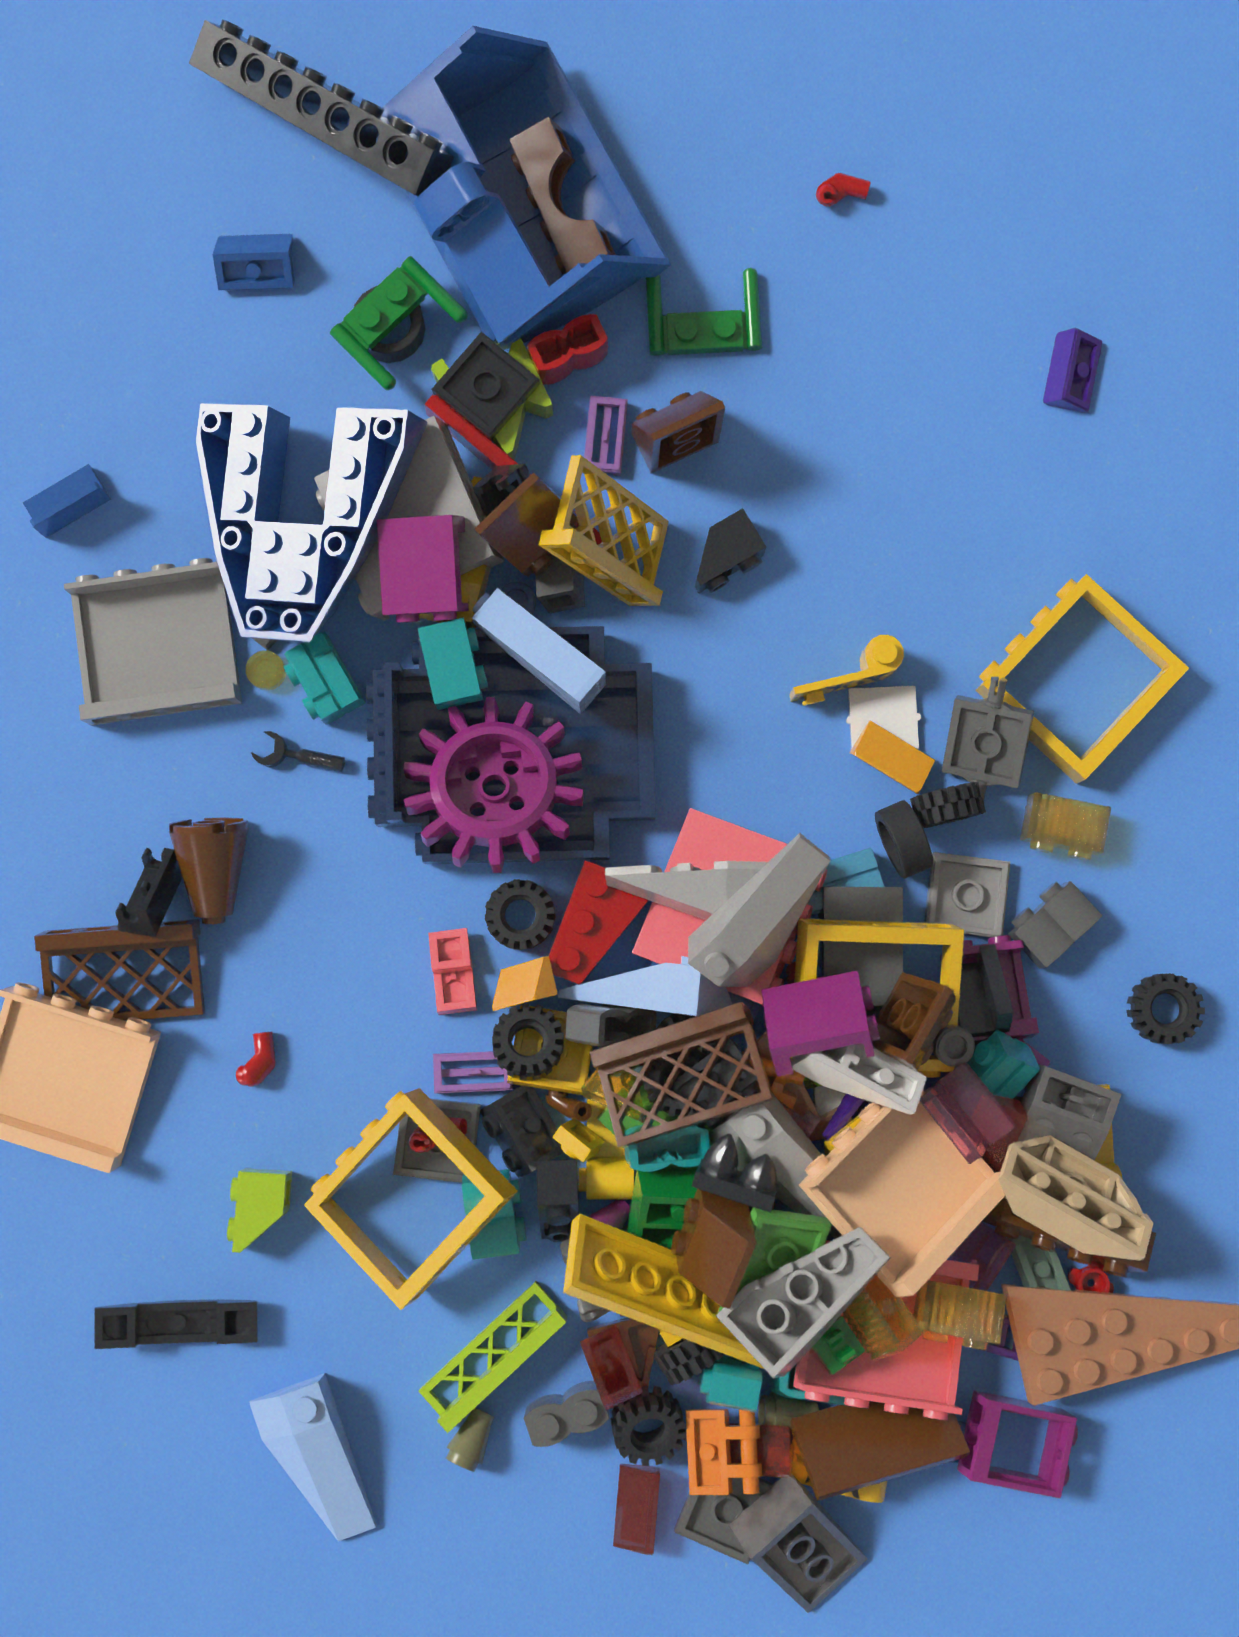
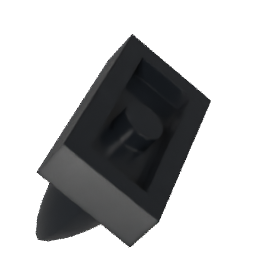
M730 1133L722 1136L713 1143L704 1158L701 1159L692 1187L771 1213L779 1186L777 1184L776 1169L768 1154H763L753 1159L744 1168L743 1172L738 1171L739 1161L735 1141Z

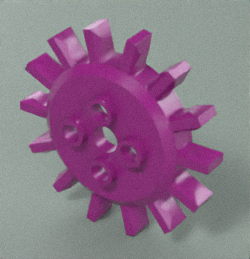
M486 697L483 708L484 723L469 726L464 714L456 706L448 709L450 725L456 734L447 742L440 739L436 734L422 729L419 733L420 743L427 751L436 755L433 765L405 762L403 770L407 779L430 783L431 791L405 798L404 803L408 815L436 809L439 817L427 825L420 833L422 841L427 847L438 842L447 832L451 831L459 837L452 853L455 866L462 868L475 844L490 847L488 860L493 873H502L505 862L503 846L519 842L523 848L524 855L534 864L540 861L538 843L532 837V834L541 826L564 840L569 836V825L564 819L552 813L554 804L562 803L571 806H583L584 792L583 789L557 785L556 777L581 770L582 759L580 753L568 754L552 759L549 750L560 743L565 737L564 726L557 722L539 737H536L528 731L534 719L533 704L525 702L518 711L514 724L498 722L499 708L494 697ZM509 766H515L519 769L513 775H508L504 771ZM471 772L480 774V777L475 781L466 779V776ZM491 780H499L505 784L506 788L498 796H489L483 791L484 786ZM515 801H520L524 804V807L520 810H513L510 808V805ZM477 807L486 810L482 816H473L471 812Z

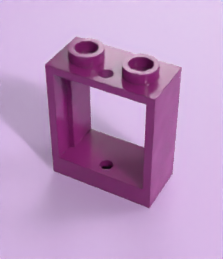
M973 1390L964 1433L970 1454L968 1457L959 1459L957 1470L971 1481L1061 1499L1063 1487L1068 1483L1070 1475L1068 1461L1071 1447L1075 1445L1078 1436L1077 1418L1061 1408L1043 1404L1034 1406L1028 1403V1401ZM1001 1411L1049 1420L1038 1475L990 1466Z

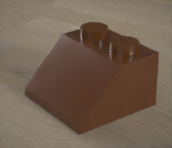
M697 1189L694 1198H689L686 1202L682 1230H677L673 1236L671 1252L672 1255H676L679 1274L722 1308H731L756 1246L749 1206Z

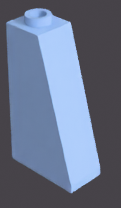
M498 588L491 596L485 593L473 607L472 611L475 615L472 617L474 625L580 715L606 686V672Z

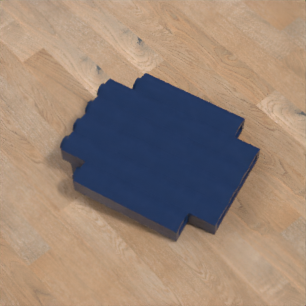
M604 626L548 627L606 672V686L580 715L481 630L475 629L480 650L473 651L476 666H484L488 688L481 689L483 700L456 706L464 714L467 724L472 726L485 722L483 708L486 697H494L499 708L498 722L514 724L518 711L525 702L533 704L534 710L533 723L528 731L536 737H539L557 722L564 726L565 737L560 743L549 750L552 759L574 753H580L581 770L560 775L556 779L557 785L583 789V806H571L562 803L554 804L552 813L566 821L569 825L570 834L564 840L553 835L542 826L533 833L532 837L539 846L540 861L610 860L609 821L655 820L652 663L605 664ZM419 638V642H412L413 665H419V669H403L400 662L384 663V670H373V681L366 682L367 703L373 704V719H367L368 742H374V757L367 758L368 780H374V795H368V817L375 818V825L378 827L422 826L423 831L427 825L439 817L436 809L408 815L404 803L405 798L431 791L430 783L407 779L403 770L405 762L433 765L436 755L427 751L420 743L419 733L422 729L436 734L445 742L456 734L450 725L449 708L438 710L434 704ZM509 766L504 772L508 775H513L519 769L515 766ZM471 772L466 776V779L475 781L480 777V774ZM491 780L486 783L483 791L489 796H498L504 792L506 786L499 780ZM515 801L510 805V808L513 810H520L524 807V804L520 801ZM477 807L473 809L471 814L473 816H482L486 810ZM449 831L438 842L427 847L422 841L421 834L415 833L416 856H422L424 864H454L452 853L459 837ZM519 842L503 846L505 862H531L524 855L523 848ZM474 844L465 863H489L488 854L490 847Z

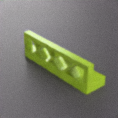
M537 1281L529 1286L419 1389L418 1392L439 1414L437 1422L449 1433L567 1322V1315ZM534 1294L550 1310L539 1321L522 1320L523 1304ZM518 1310V1320H507ZM517 1326V1342L510 1348L493 1347L494 1331L498 1327ZM522 1327H532L521 1337ZM489 1337L488 1347H478ZM470 1353L488 1354L487 1370L481 1375H464L465 1358ZM493 1354H503L492 1364ZM459 1365V1374H449ZM441 1380L459 1381L458 1397L447 1407L431 1391ZM464 1381H472L473 1383L463 1391Z

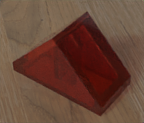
M616 1325L580 1341L606 1410L643 1393L641 1378Z

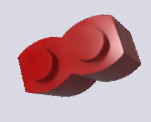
M587 314L571 320L562 330H550L539 334L529 342L527 351L543 385H549L565 379L574 369H587L600 363L608 354V337L596 314Z

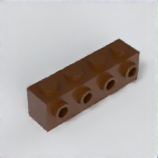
M1006 1196L983 1219L984 1223L996 1226L994 1231L996 1234L1012 1239H1018L1019 1235L1032 1239L1031 1246L1049 1252H1055V1248L1068 1252L1067 1258L1072 1261L1091 1265V1262L1095 1261L1104 1265V1272L1125 1278L1128 1272L1148 1271L1156 1233L1151 1232L1145 1258L1139 1261L1082 1253L1013 1214Z

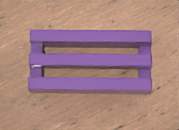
M590 396L584 458L604 473H613V476H621L628 399ZM597 405L605 406L599 463L592 462ZM612 407H619L614 464L607 463Z
M493 1051L433 1054L434 1093L513 1090V1084L507 1083L508 1075L505 1068L442 1069V1062L496 1059L494 1058ZM504 1075V1082L442 1085V1077Z

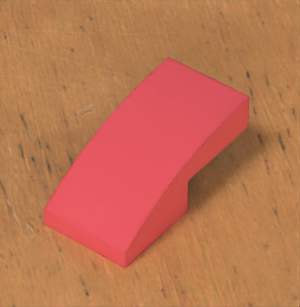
M467 928L428 933L438 1015L477 1011Z

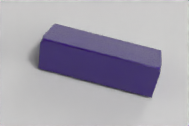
M1078 328L1057 333L1043 403L1082 413L1089 412L1102 340Z

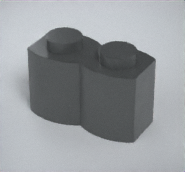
M1057 881L1041 893L1039 897L1043 902L1034 911L1027 907L1011 921L1015 928L1008 935L1014 941L1023 940L1024 948L1022 950L1039 969L1046 968L1103 916L1071 881L1062 885Z
M577 1004L567 1010L565 1038L571 1042L603 1048L656 1030L657 1013L654 1010L603 1004L601 1006Z
M585 1381L572 1386L564 1395L550 1394L534 1400L525 1410L524 1421L532 1445L547 1447L561 1442L571 1432L586 1433L601 1427L609 1419V1409L606 1405L601 1383L599 1381Z

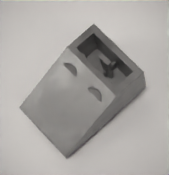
M1039 1065L1040 1071L1027 1084L997 1172H1000L1010 1144L1049 1135L1095 1160L1109 1133L1121 1094L1047 1066Z

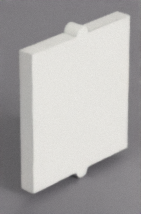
M915 686L848 689L849 716L846 719V723L850 725L851 749L869 720L916 749H919L918 721L921 719V715L917 713Z

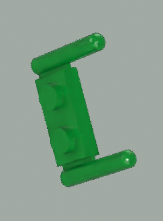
M409 256L400 268L397 267L343 318L341 323L336 324L331 329L330 335L385 390H391L396 385V379L368 350H372L426 299L425 296L427 294L457 323L464 322L467 319L468 313L412 256Z
M747 268L743 271L745 312H742V310L667 313L666 316H663L660 275L657 277H646L650 355L658 356L664 353L679 355L743 351V349L750 351L762 349L757 270Z

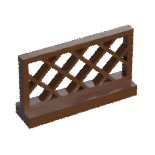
M200 920L162 922L156 937L118 931L117 925L43 931L35 935L34 939L35 949L40 951L44 995L52 998L53 994H61L63 991H66L81 1004L80 1007L90 1010V1006H94L91 1003L92 999L102 988H105L120 1001L113 1010V1017L124 1021L128 1020V1018L152 1019L203 1015L205 1013L198 940V936L201 934ZM189 946L190 963L181 973L164 957L173 947ZM155 948H166L161 954L154 950ZM143 949L155 959L154 963L143 975L126 962V959L134 950ZM126 951V953L122 957H120L115 952ZM104 952L116 962L115 966L104 978L87 965L95 953ZM87 954V956L83 960H81L76 955ZM65 955L77 965L76 969L65 981L53 972L52 956ZM159 963L176 977V980L164 993L147 979ZM120 967L137 980V983L125 996L108 982ZM190 969L192 981L185 976L190 971ZM81 970L98 983V986L87 999L69 985ZM180 981L193 991L194 1006L180 1007L168 997ZM54 982L59 986V989L56 992ZM141 984L159 998L151 1009L141 1010L129 1000ZM162 1002H164L170 1008L158 1007L161 1005ZM125 1005V1006H126L127 1008H129L131 1011H119V1010Z
M739 1002L590 1052L593 1067L598 1069L619 1148L774 1100L752 1026L754 1025L753 1017L746 1005ZM744 1033L748 1048L740 1062L722 1053L730 1037ZM719 1041L716 1048H713L708 1045ZM699 1047H703L713 1053L702 1074L684 1065L691 1051ZM681 1054L677 1061L670 1058L671 1056ZM719 1057L737 1066L727 1087L709 1079ZM750 1058H752L754 1069L747 1066ZM662 1059L675 1065L664 1087L647 1078L654 1062ZM643 1066V1068L641 1069L640 1073H638V1072L632 1070V1069H635V1068H638V1067ZM681 1069L699 1078L688 1100L670 1091ZM744 1070L757 1076L761 1093L744 1098L733 1092ZM627 1071L636 1076L637 1079L625 1099L615 1093L611 1076ZM644 1081L661 1090L650 1112L633 1103ZM706 1082L724 1091L717 1106L708 1110L695 1104ZM668 1094L685 1103L678 1119L667 1122L657 1116ZM730 1096L738 1099L737 1101L727 1103ZM617 1099L623 1102V1105L620 1108V1110L618 1107ZM632 1107L645 1114L647 1118L639 1132L626 1136L622 1121L629 1108ZM692 1108L699 1111V1113L688 1116ZM654 1120L661 1123V1125L650 1128Z

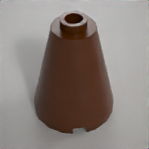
M224 817L204 818V821L193 822V826L192 819L169 823V834L193 916L202 918V924L226 922L225 916L232 915L234 912L249 829L248 820L243 821V818Z

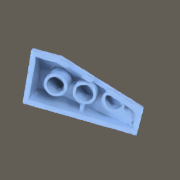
M682 956L681 964L662 963L560 989L558 998L700 1016L732 1005L727 987H718L688 964V957Z
M326 1374L315 1376L251 1400L249 1403L262 1441L335 1538L341 1541L376 1528L377 1524Z

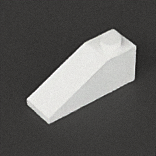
M863 1044L793 1056L791 1059L793 1070L822 1086L910 1115L916 1112L927 1078L875 1048V1056L867 1058Z

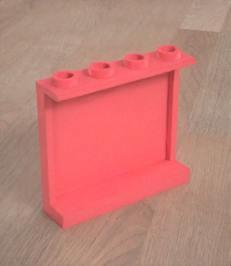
M690 808L664 872H670V868L677 866V863H691L694 867L701 868L702 870H711L714 868V861L769 862L787 844ZM827 869L816 886V891L821 890L827 876ZM652 902L632 953L658 964H681L682 956L688 957V937L706 920ZM807 903L799 919H810L813 906ZM798 921L773 965L748 987H727V991L764 1006L761 989L782 986L784 979H781L780 975L785 963L791 965L795 958L797 942L794 940L798 931Z
M946 1260L915 1295L895 1297L881 1279L875 1275L840 1315L844 1317L865 1349V1352L831 1375L813 1348H811L796 1364L794 1387L805 1391L806 1399L829 1402L830 1395L845 1397V1405L860 1408H869V1401L884 1403L885 1411L908 1414L909 1407L924 1409V1417L939 1420H948V1413L962 1415L963 1409L955 1406L969 1281H978L979 1265Z

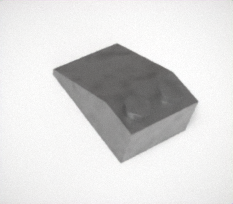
M790 1471L780 1480L776 1481L769 1490L750 1507L746 1508L729 1525L750 1559L807 1613L867 1560L863 1552Z

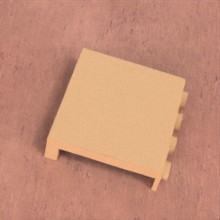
M17 982L15 986L1 989L0 996L4 997L5 1000L0 1013V1139L110 1174L122 1164L161 1032L150 1029L151 1023L142 1019L128 1018L127 1021L115 1018L113 1017L114 1012L107 1008L90 1006L89 1010L77 1006V1000L69 996L53 994L51 998L38 994L39 988L27 983Z
M923 1090L916 1112L912 1115L871 1102L858 1115L861 1122L854 1129L848 1127L832 1141L835 1148L826 1157L824 1154L818 1156L806 1167L805 1172L808 1175L799 1184L801 1189L842 1236L861 1227L891 1257L876 1275L895 1297L915 1295L1005 1196L998 1180L1000 1172L995 1173Z

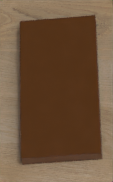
M869 1401V1408L837 1405L791 1418L790 1426L816 1499L820 1501L968 1457L970 1450L955 1414L948 1413V1420H939L924 1417V1409L909 1407L908 1414L885 1411L884 1403Z

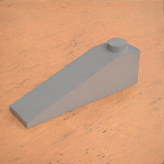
M799 833L688 937V964L718 987H748L776 962L830 863V857Z
M714 861V868L711 870H702L701 868L694 867L691 863H677V866L670 868V872H662L660 867L654 865L606 867L605 878L606 885L707 920L768 862Z
M774 1094V1100L734 1112L708 1131L709 1140L712 1144L728 1133L732 1135L738 1151V1171L743 1172L744 1168L753 1159L763 1154H768L775 1166L777 1184H779L776 1198L799 1214L826 1217L799 1186L808 1175L805 1172L806 1167L820 1156L821 1153ZM832 1224L829 1235L837 1239L842 1235Z
M859 1227L816 1249L814 1252L779 1268V1270L744 1286L736 1294L731 1308H723L716 1316L773 1378L783 1377L816 1344L891 1257Z

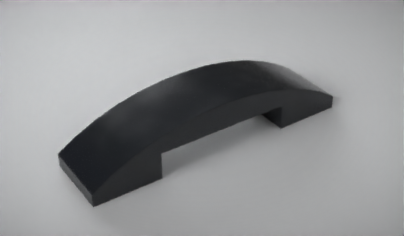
M176 1300L129 1303L94 1308V1349L134 1348L137 1345L215 1341H217V1344L258 1341L257 1301Z

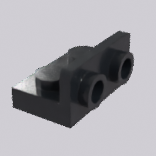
M733 1039L728 1040L722 1053L739 1062L744 1055ZM711 1052L691 1069L702 1074L713 1053ZM719 1057L709 1079L727 1087L737 1066ZM748 1062L747 1066L754 1069L751 1063ZM744 1070L733 1092L744 1098L758 1094L761 1090L758 1087L757 1076ZM685 1072L676 1079L670 1091L688 1100L699 1078L689 1072ZM706 1082L695 1104L705 1110L715 1108L724 1091ZM730 1096L727 1103L737 1101L738 1099ZM674 1098L683 1110L685 1103ZM692 1108L688 1116L699 1113V1111ZM728 1115L693 1126L703 1127L707 1125L710 1129L722 1122Z
M521 1085L480 1110L483 1116L482 1124L485 1131L490 1137L496 1139L503 1151L502 1159L504 1164L518 1178L537 1169V1161H551L563 1153L561 1144L552 1138L558 1129L533 1087Z

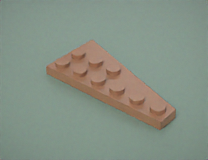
M1001 1284L1028 1403L1034 1406L1239 1349V1304L1180 1300L1167 1297H1143L1131 1294L1083 1290L1071 1291L1047 1287H1023Z

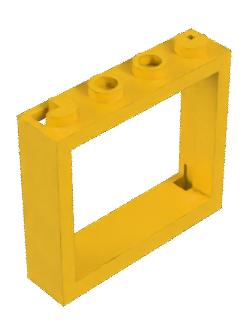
M1087 574L1077 583L1071 578L1056 593L1060 601L1051 610L1045 605L1030 621L1035 628L1026 637L1019 633L1006 646L1004 650L1009 655L1000 665L995 660L990 663L978 676L984 682L975 690L983 698H988L991 677H999V680L1005 678L1081 596L1151 659L1161 671L1080 758L1033 716L1029 741L1076 784L1090 776L1189 669L1187 665ZM1005 690L1003 702L1013 707L1026 709Z
M798 919L794 983L816 979L819 941L943 945L940 984L946 985L954 991L956 1001L952 1007L953 1015L948 1025H958L964 929L945 923ZM931 1055L925 1064L920 1065L917 1072H921L926 1077H940L941 1072H954L955 1067L945 1065L935 1055Z
M420 1088L405 1094L400 1091L393 1096L385 1106L388 1112L381 1120L376 1118L362 1130L360 1136L363 1140L356 1148L353 1146L349 1147L336 1159L335 1163L338 1165V1168L331 1175L327 1173L311 1187V1191L314 1194L304 1204L400 1310L416 1301L518 1192ZM406 1114L414 1120L485 1195L408 1279L404 1277L331 1198Z

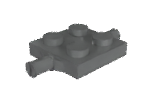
M991 677L988 698L974 699L960 695L955 698L942 772L961 776L969 782H978L983 802L987 786L999 784L1018 789L1021 783L1034 711L1013 707L1003 702L1008 680L1005 678L999 680V677Z

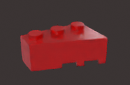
M585 860L548 956L553 975L579 985L582 984L649 900L606 885L605 867Z

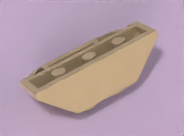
M1050 1135L1023 1142H1014L1009 1145L998 1180L1013 1214L1082 1253L1139 1261L1145 1258L1154 1223L1147 1213L1143 1214L1137 1199L1119 1174Z

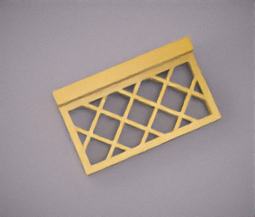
M582 455L571 456L553 530H542L539 546L629 606H660L663 591L657 588L654 582L669 521ZM582 472L585 475L588 490L584 493L580 484ZM605 489L607 490L609 501L611 504V507L607 509L605 508V504L601 493ZM590 498L595 517L592 519L589 518L585 503ZM626 506L630 509L633 521L629 525L627 524L624 512ZM574 508L579 527L576 529L569 525ZM612 515L614 516L617 533L612 535L608 520ZM648 522L654 525L650 541L645 525ZM597 525L602 543L599 545L596 544L592 529ZM634 531L636 533L639 548L635 551L630 535ZM619 541L624 555L622 560H619L615 544ZM642 557L644 564L642 576L637 563V559Z

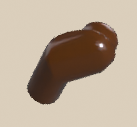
M548 1090V1095H545L549 1106L570 1119L584 1122L591 1117V1106L586 1102L569 1098L568 1093Z

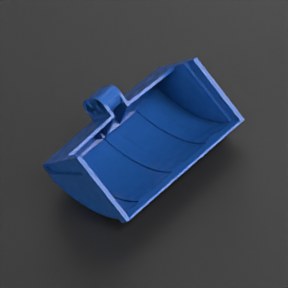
M472 26L382 107L384 109L383 117L390 120L393 115L413 125L411 131L413 134L420 136L421 132L435 137L443 142L441 150L454 156L449 170L419 196L407 190L405 191L482 332L503 350L510 349L512 343L520 338L523 343H526L541 333L556 330L568 324L571 320L583 316L604 304L642 277H657L671 266L670 261L547 42ZM547 117L551 118L561 127L575 159L574 164L564 177L561 188V201L566 214L571 219H593L605 228L616 254H599L588 264H577L565 275L561 273L556 264L555 256L558 255V251L554 242L550 243L541 229L540 222L544 220L539 208L535 209L526 194L525 188L529 187L525 175L521 176L511 159V154L515 152L509 139ZM407 150L406 155H405V160H406V158H407V156H408V150Z

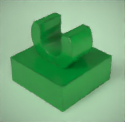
M839 1316L812 1347L831 1375L865 1352V1349L843 1316Z

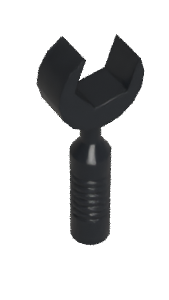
M264 731V733L275 739L274 753L261 758L251 752L252 757L259 764L266 767L279 765L285 757L295 758L300 764L342 772L345 765V757L308 749L299 751L289 750L285 741L277 733L271 731Z

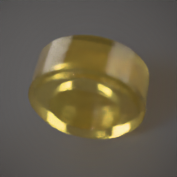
M259 651L253 654L247 661L246 675L248 680L258 689L273 690L279 687L285 679L286 672L283 668L285 664L274 652Z

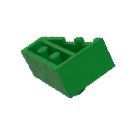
M663 1168L652 1172L636 1171L627 1232L671 1249L675 1232L677 1230L681 1231L684 1225L686 1202L689 1198H694L697 1188L692 1187L696 1170ZM749 1206L750 1214L753 1208L752 1206Z

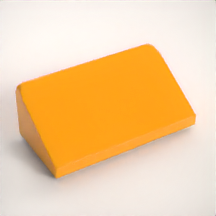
M871 720L868 721L849 752L916 794L922 789L935 762L933 758Z
M545 956L501 969L492 1010L505 1009L557 995L549 957Z

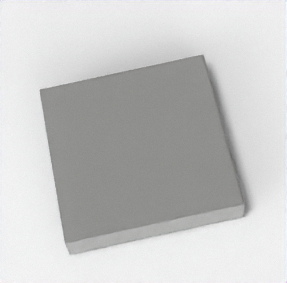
M933 852V867L930 868L924 923L953 924L964 929V934L990 938L1003 936L1010 861Z

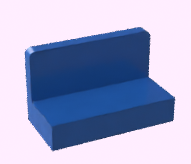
M293 235L219 236L212 254L218 290L293 288L295 283L291 258Z
M87 464L24 501L23 504L32 518L30 523L33 528L47 538L110 501L111 498L93 468Z

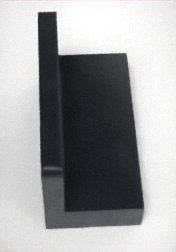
M995 944L979 946L977 962L962 964L958 1012L959 1026L967 1030L972 1037L991 1035L996 1029L1003 1033L1010 1032L1014 1011Z

